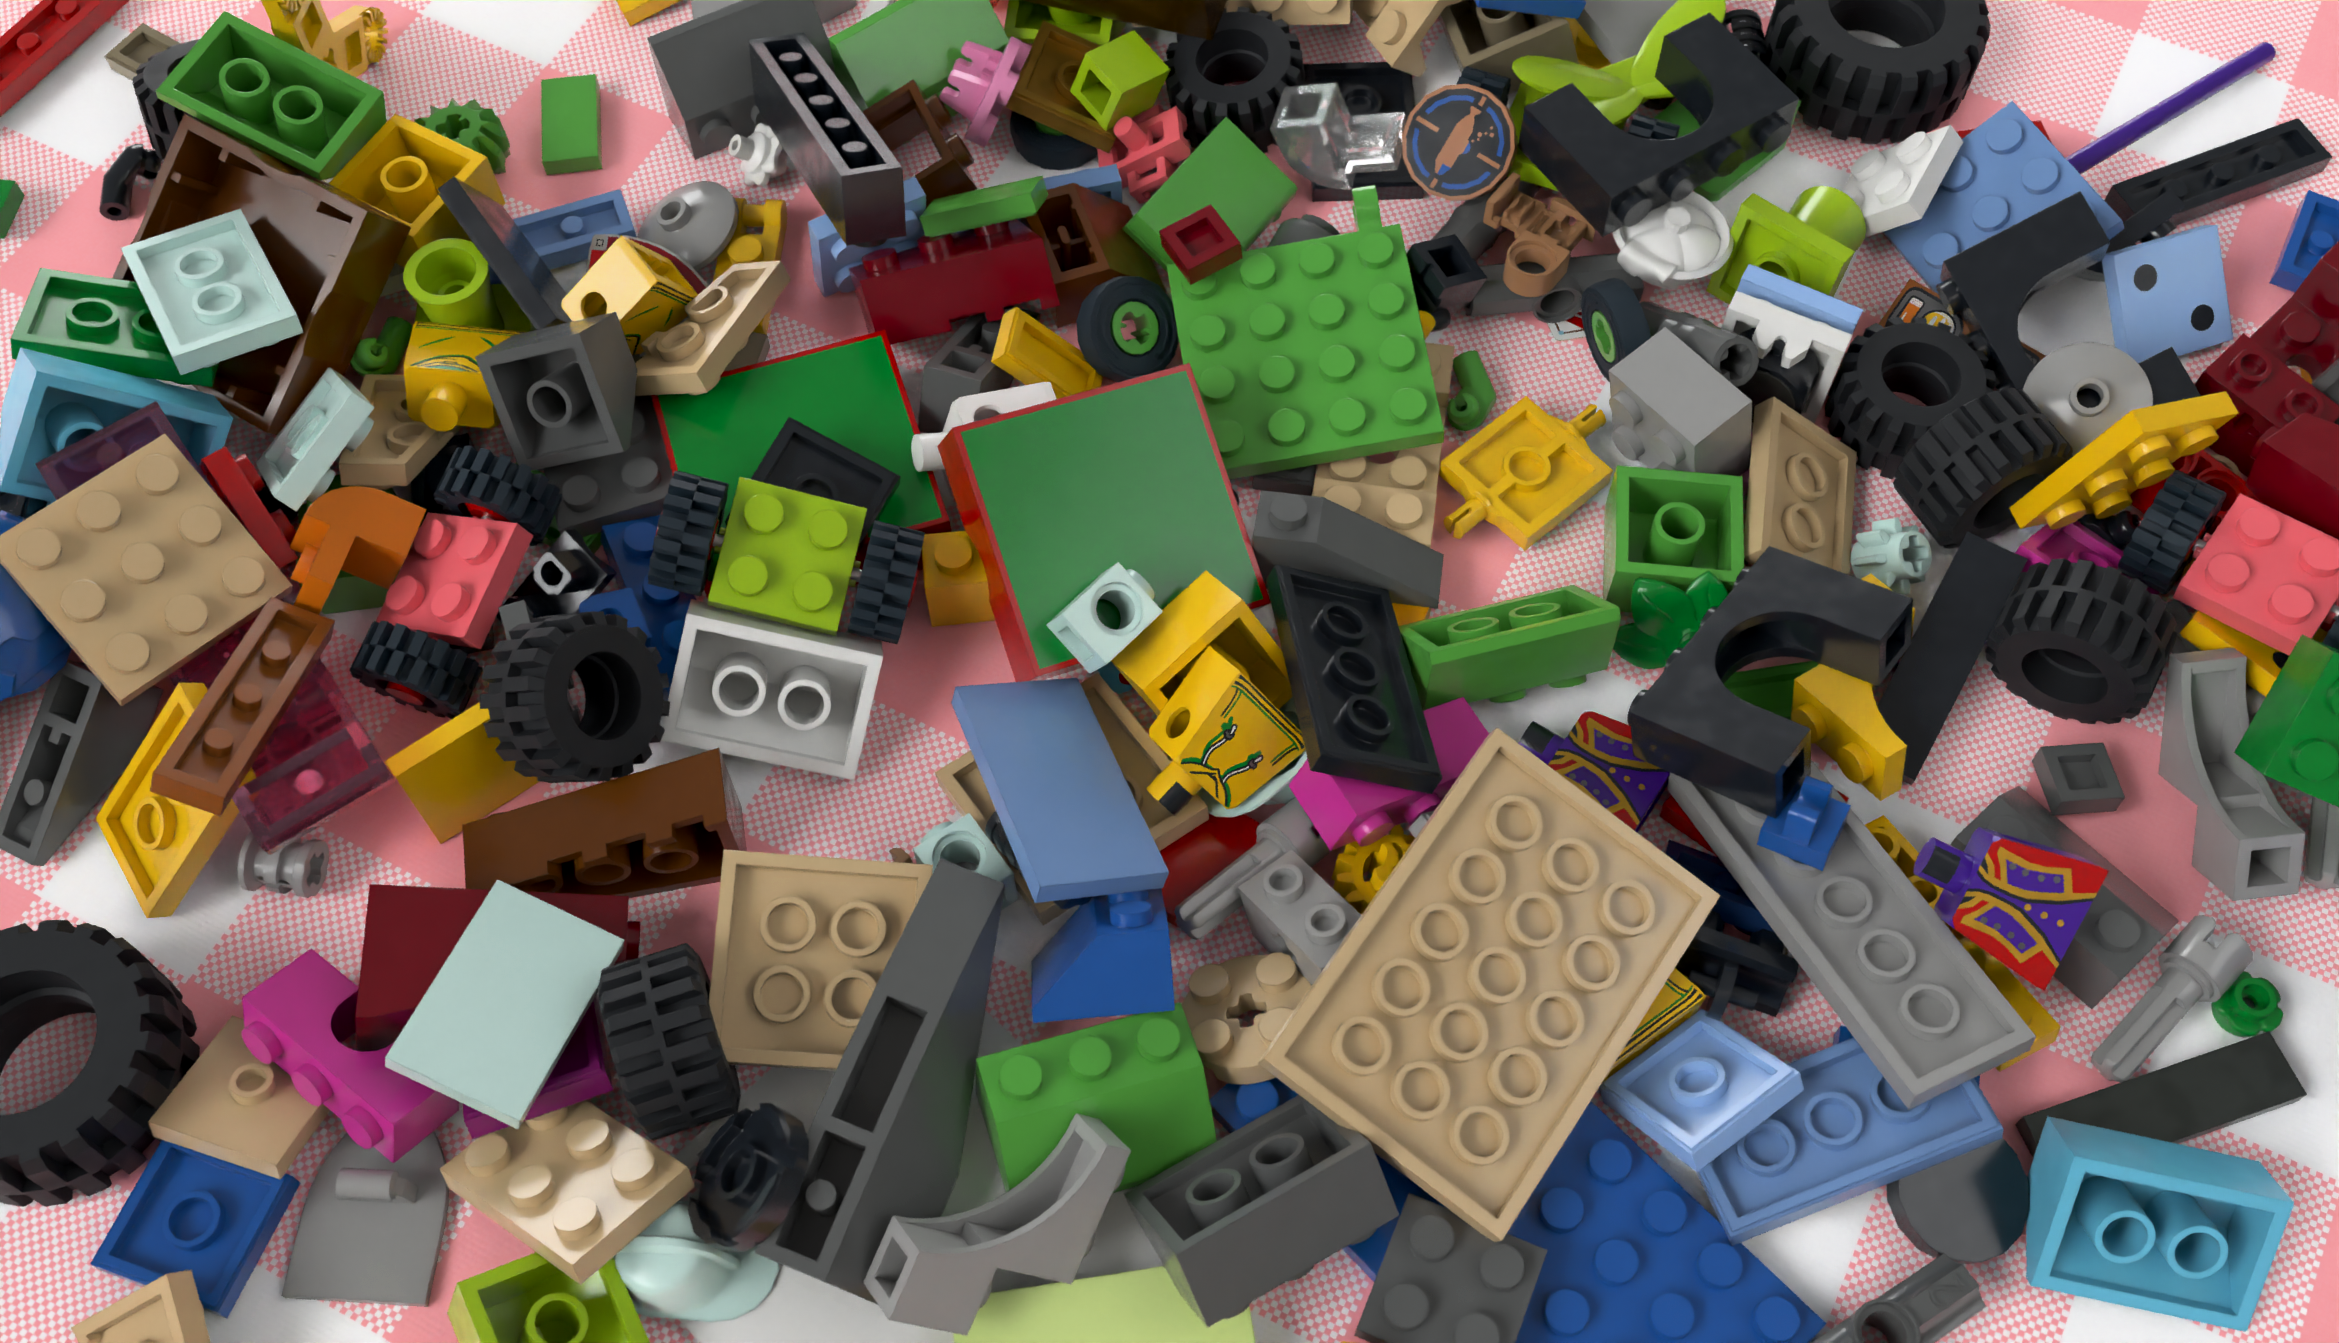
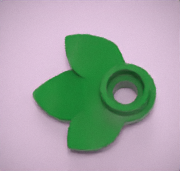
M1710 571L1699 575L1688 586L1686 591L1663 581L1642 577L1635 579L1631 596V610L1634 623L1619 626L1613 650L1627 662L1643 669L1665 667L1672 652L1679 647L1684 648L1699 630L1700 623L1706 612L1713 606L1718 607L1728 596V590Z

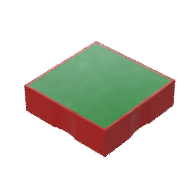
M886 330L722 372L720 381L708 393L700 395H690L688 393L651 395L672 474L674 475V472L678 470L728 483V497L721 524L723 528H726L725 520L731 512L739 477L751 479L788 417H791L901 476L898 488L878 521L925 532V534L952 532L950 519L934 472H918L913 464L911 453L912 438L915 434H920ZM871 533L855 559L861 562L859 568L861 570L865 561ZM922 550L917 567L918 571L923 570ZM719 554L714 555L713 563H711L708 580H706L704 591L707 599L709 597Z
M1190 363L953 427L937 446L965 531L975 545L984 565L988 581L989 603L1016 682L1045 680L1083 668L1082 664L1046 624L1100 574L1117 562L1125 570L1132 569L1150 584L1155 593L1153 601L1161 610L1205 570L1243 599L1252 612L1271 604ZM1099 599L1096 606L1099 620L1110 629H1118L1121 622L1118 608L1108 600Z

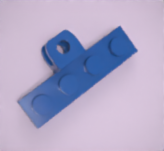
M660 515L603 525L600 541L610 566L617 573L615 579L619 590L596 594L583 600L579 605L578 613L604 611V615L617 614L626 618L627 628L639 627L648 636L645 642L646 648L656 647L662 658L657 667L660 673H667L670 687L663 688V699L668 701L687 611L691 599H697L695 595L648 584L650 558L654 549L652 547Z

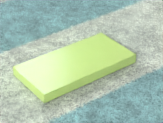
M1164 1266L1073 1280L1072 1284L1057 1282L992 1292L987 1302L979 1308L967 1336L953 1333L954 1343H1256L1250 1306L1241 1314L1232 1318L1222 1319L1207 1328L1180 1295Z

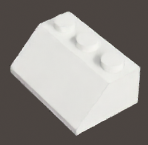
M691 599L668 701H670L669 716H664L662 727L665 729L661 741L704 750L719 748L721 753L855 780L883 660L882 641L837 631L836 636L708 606L707 602Z

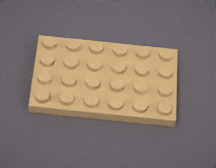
M1496 727L1476 751L1260 1058L1258 1064L1335 1123L1359 1132L1371 1143L1377 1155L1475 1230L1493 1242L1502 1241L1721 895Z

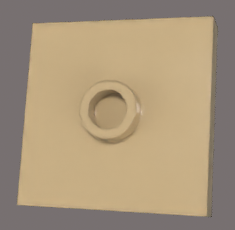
M232 1015L151 1117L148 1124L153 1137L281 1180L330 1112V1109L324 1104L314 1106L307 1102L295 1088L291 1076L272 1061L270 1064H265L259 1061L249 1051L243 1041L244 1019Z

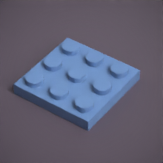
M2011 101L1962 139L1964 142L1922 219L1882 233L1929 289L1938 294L1936 285L1942 282L1940 275L1943 261L2081 191L2109 240L2124 230L2122 219L2023 111Z

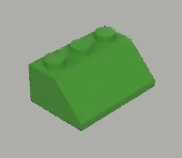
M898 0L829 38L835 76L861 111L866 110L912 79H914L928 98L935 93L940 97L945 87L959 91L957 87L949 84L948 77L958 58L972 62L971 59L961 53L962 46L966 41H971L1002 53L1009 42L989 0ZM944 103L952 117L958 114L957 111Z
M226 11L218 17L156 90L158 99L318 180L334 178L387 122L383 91Z
M1569 585L1401 625L1399 629L1424 711L1464 697L1467 703L1489 698L1490 702L1505 703L1524 698L1527 695L1526 689L1545 684H1549L1552 688H1567L1580 685L1587 681L1586 674L1608 668L1621 622V615L1618 606L1582 588Z
M1181 1002L1175 1003V1010L1135 1014L976 1058V1096L1006 1192L1016 1187L1046 1160L1066 1133L1076 1113L1100 1119L1131 1150L1125 1164L1123 1179L1113 1193L1136 1187L1217 1141L1204 1066Z

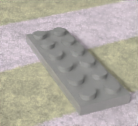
M1811 760L1810 776L1831 784ZM1673 773L1670 774L1667 790L1908 1110L2030 1050L2036 1035L1851 808L1847 821L1824 870L1821 871L1757 845L1761 827L1767 817L1766 814ZM1833 787L1831 798L1846 803Z

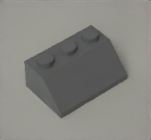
M741 0L647 37L668 116L695 160L727 148L732 137L736 134L748 138V136L754 133L759 123L768 126L755 105L749 40L804 33L835 74L830 43L813 0Z
M2020 786L1999 795L1950 844L1964 851L1973 832L1978 827H1982L2079 855L2109 870L2053 975L2090 1009H2093L2179 922L2176 917L2056 816H2052L2050 811Z
M1300 1095L1124 1193L1129 1207L1178 1292L1207 1328L1222 1319L1232 1318L1241 1314L1254 1300L1285 1282L1304 1277L1317 1263L1348 1245L1365 1241L1375 1233L1377 1228L1399 1216L1371 1143L1359 1132L1335 1123Z

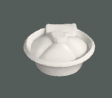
M1693 191L1686 198L1678 202L1670 201L1650 211L1636 225L1631 227L1623 226L1612 232L1613 238L1620 249L1617 261L1622 268L1633 277L1638 276L1641 280L1666 290H1677L1679 286L1688 284L1694 279L1710 275L1720 269L1729 259L1734 242L1730 234L1731 226L1724 214L1708 199Z

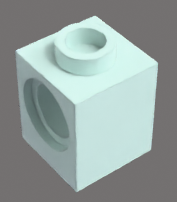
M1117 562L1100 574L1046 626L1089 673H1092L1107 665L1163 611L1153 601L1155 593L1150 584L1139 573L1132 569L1125 570ZM1099 599L1108 600L1118 608L1121 617L1118 629H1110L1099 620L1096 612Z
M970 813L954 823L946 821L936 825L924 835L921 843L913 848L916 863L933 865L932 874L941 858L954 864L960 862L974 863L978 865L974 872L1004 883L1005 891L1002 910L1018 900L1013 871Z

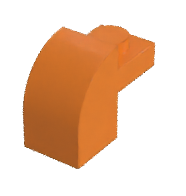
M362 486L337 488L318 497L305 512L289 547L302 553L290 578L303 584L293 605L320 614L340 570L389 589L407 557L427 509L385 491Z

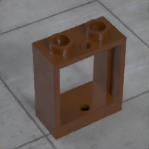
M914 79L862 111L891 152L927 130L941 159L915 175L926 195V208L934 199L978 189L967 169L968 166L975 163L974 159L957 133L950 136L947 127L952 125L954 121L936 93L928 98Z

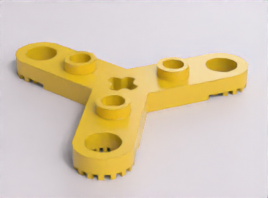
M261 0L271 22V29L275 37L354 77H358L367 71L369 64L379 62V59L383 58L382 53L386 52L383 44H387L388 39L383 38V34H388V28L383 27L387 24V21L384 18L383 11L379 8L354 5L328 21L320 0Z

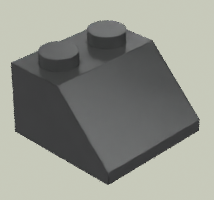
M616 312L513 335L475 357L517 465L524 463L532 468L531 471L621 453L630 448L637 367Z

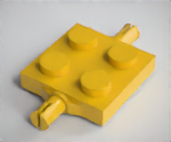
M1527 396L1523 397L1441 461L1439 476L1466 500V503L1443 519L1446 530L1449 533L1454 531L1453 537L1461 539L1478 523L1486 520L1496 525L1524 551L1530 548L1610 483L1613 469L1597 457L1585 441L1587 437L1606 424V417L1603 411L1599 409L1596 412L1597 406L1589 404L1569 422H1564L1547 414Z

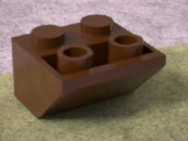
M1070 183L1048 189V196L1037 213L1033 216L1020 218L1021 223L1043 239L1060 306L1049 308L1057 328L1076 323L1082 302L1096 286L1115 277H1143L1158 284L1166 293L1165 286L1152 257L1122 229L1133 217L1128 205L1078 184Z

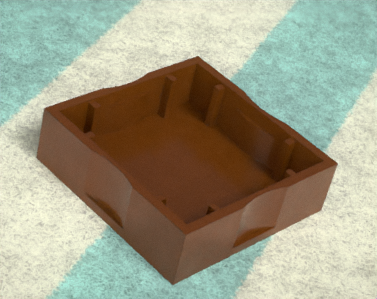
M184 114L151 188L146 213L131 244L241 209L293 306L303 333L281 340L274 345L261 347L221 361L213 387L192 386L199 392L214 395L227 411L268 434L278 435L328 367L342 376L345 375L350 360L355 353L411 227L323 180H318L204 121ZM122 254L112 278L136 282Z

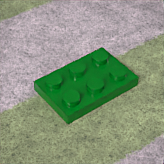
M47 268L39 269L10 338L12 359L15 360L20 348L138 377L172 381L180 385L213 387L220 364L219 362L211 367L201 368L180 375L136 282Z

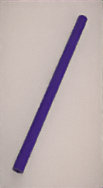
M2268 42L2259 43L2065 158L2080 175L2273 61L2276 55L2275 48Z

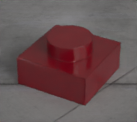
M1211 204L1159 230L1162 247L1190 285L1243 258L1240 241Z

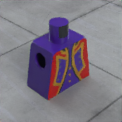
M1593 711L1583 712L1566 738L1532 721L1518 742L1637 833L1643 827L1668 786L1670 772L1633 756L1631 726Z
M1978 827L1973 832L1964 851L1934 837L1930 838L1921 849L1914 865V875L1943 888L1935 904L1934 911L1944 922L2028 982L2044 991L2109 870L2079 855L1982 827Z

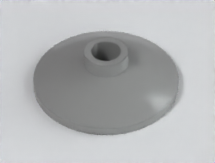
M699 181L686 184L667 194L651 209L640 227L637 238L665 247L690 264L697 272L717 258L732 239L739 216L737 202L728 189L716 182Z
M2075 343L2051 352L2033 368L2023 387V391L2072 446L2073 456L2131 410L2153 406L2151 385L2141 366L2127 353L2102 343ZM2086 388L2094 389L2099 393L2101 403L2096 407L2086 408L2078 402L2077 393Z

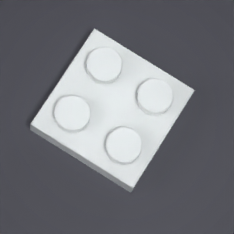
M1951 125L1927 134L1922 131L1917 132L1906 138L1901 144L1882 151L1879 149L1870 150L1853 163L1850 169L1852 174L1842 192L1851 197L1860 208L1866 224L1865 238L1922 219L1964 142Z

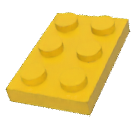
M2226 391L2131 410L2010 506L2009 509L2020 529L2048 523L2050 529H2058L2091 513H2094L2097 519L2112 516L2124 510L2133 502L2130 494L2138 488L2149 487L2170 476L2175 471L2172 463L2178 458L2197 453L2217 441L2219 436L2216 430L2239 414Z
M178 683L95 818L146 918L170 917L173 915L259 783L251 767L221 816L150 792L154 770L208 691L204 683Z

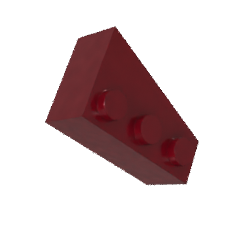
M1017 219L969 229L954 235L949 233L931 238L924 235L917 240V247L896 253L895 248L879 249L864 255L861 258L863 264L849 268L868 333L886 330L890 345L952 331L951 323L985 312L988 322L1000 320L1003 314L1006 313L1005 306L1039 299L1042 310L1060 306L1043 239Z

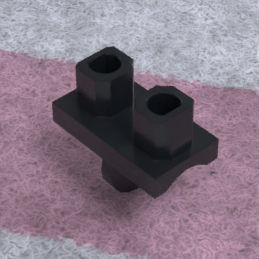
M575 529L565 530L548 552L543 554L534 565L530 574L502 606L525 600L533 618L578 613L580 603L593 595L600 594L617 573L610 565L600 560L590 551L583 537ZM498 611L497 619L502 623L500 612Z
M1710 911L1675 968L1694 983L1705 995L1709 996L1705 1016L1719 1021L1728 1003L1749 1011L1756 1010L1776 1017L1787 989L1797 975L1798 962L1795 958L1788 956V949L1776 933L1761 929L1751 932L1748 941L1723 933L1725 922L1721 919L1720 913Z

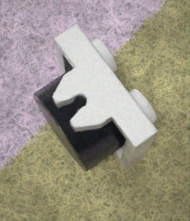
M1736 291L1727 309L1721 328L1747 337L1754 342L1758 349L1759 362L1756 372L1746 384L1736 387L1752 400V423L1754 421L1755 406L1774 396L1815 424L1853 335L1833 328L1824 322L1815 321L1775 306L1769 301L1757 299Z

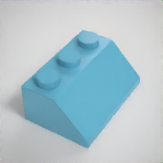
M20 348L1 411L0 491L55 502L163 434L169 437L211 487L199 464L202 458L224 447L233 417L215 396Z
M2047 1116L2027 1175L2030 1210L2026 1219V1279L2030 1286L2247 1332L2295 1203L2259 1161Z

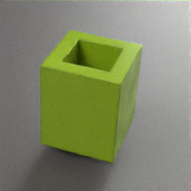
M1133 30L1085 53L1070 92L1106 131L1114 127L1116 122L1122 117L1132 118L1152 108L1170 69L1160 59L1158 54Z

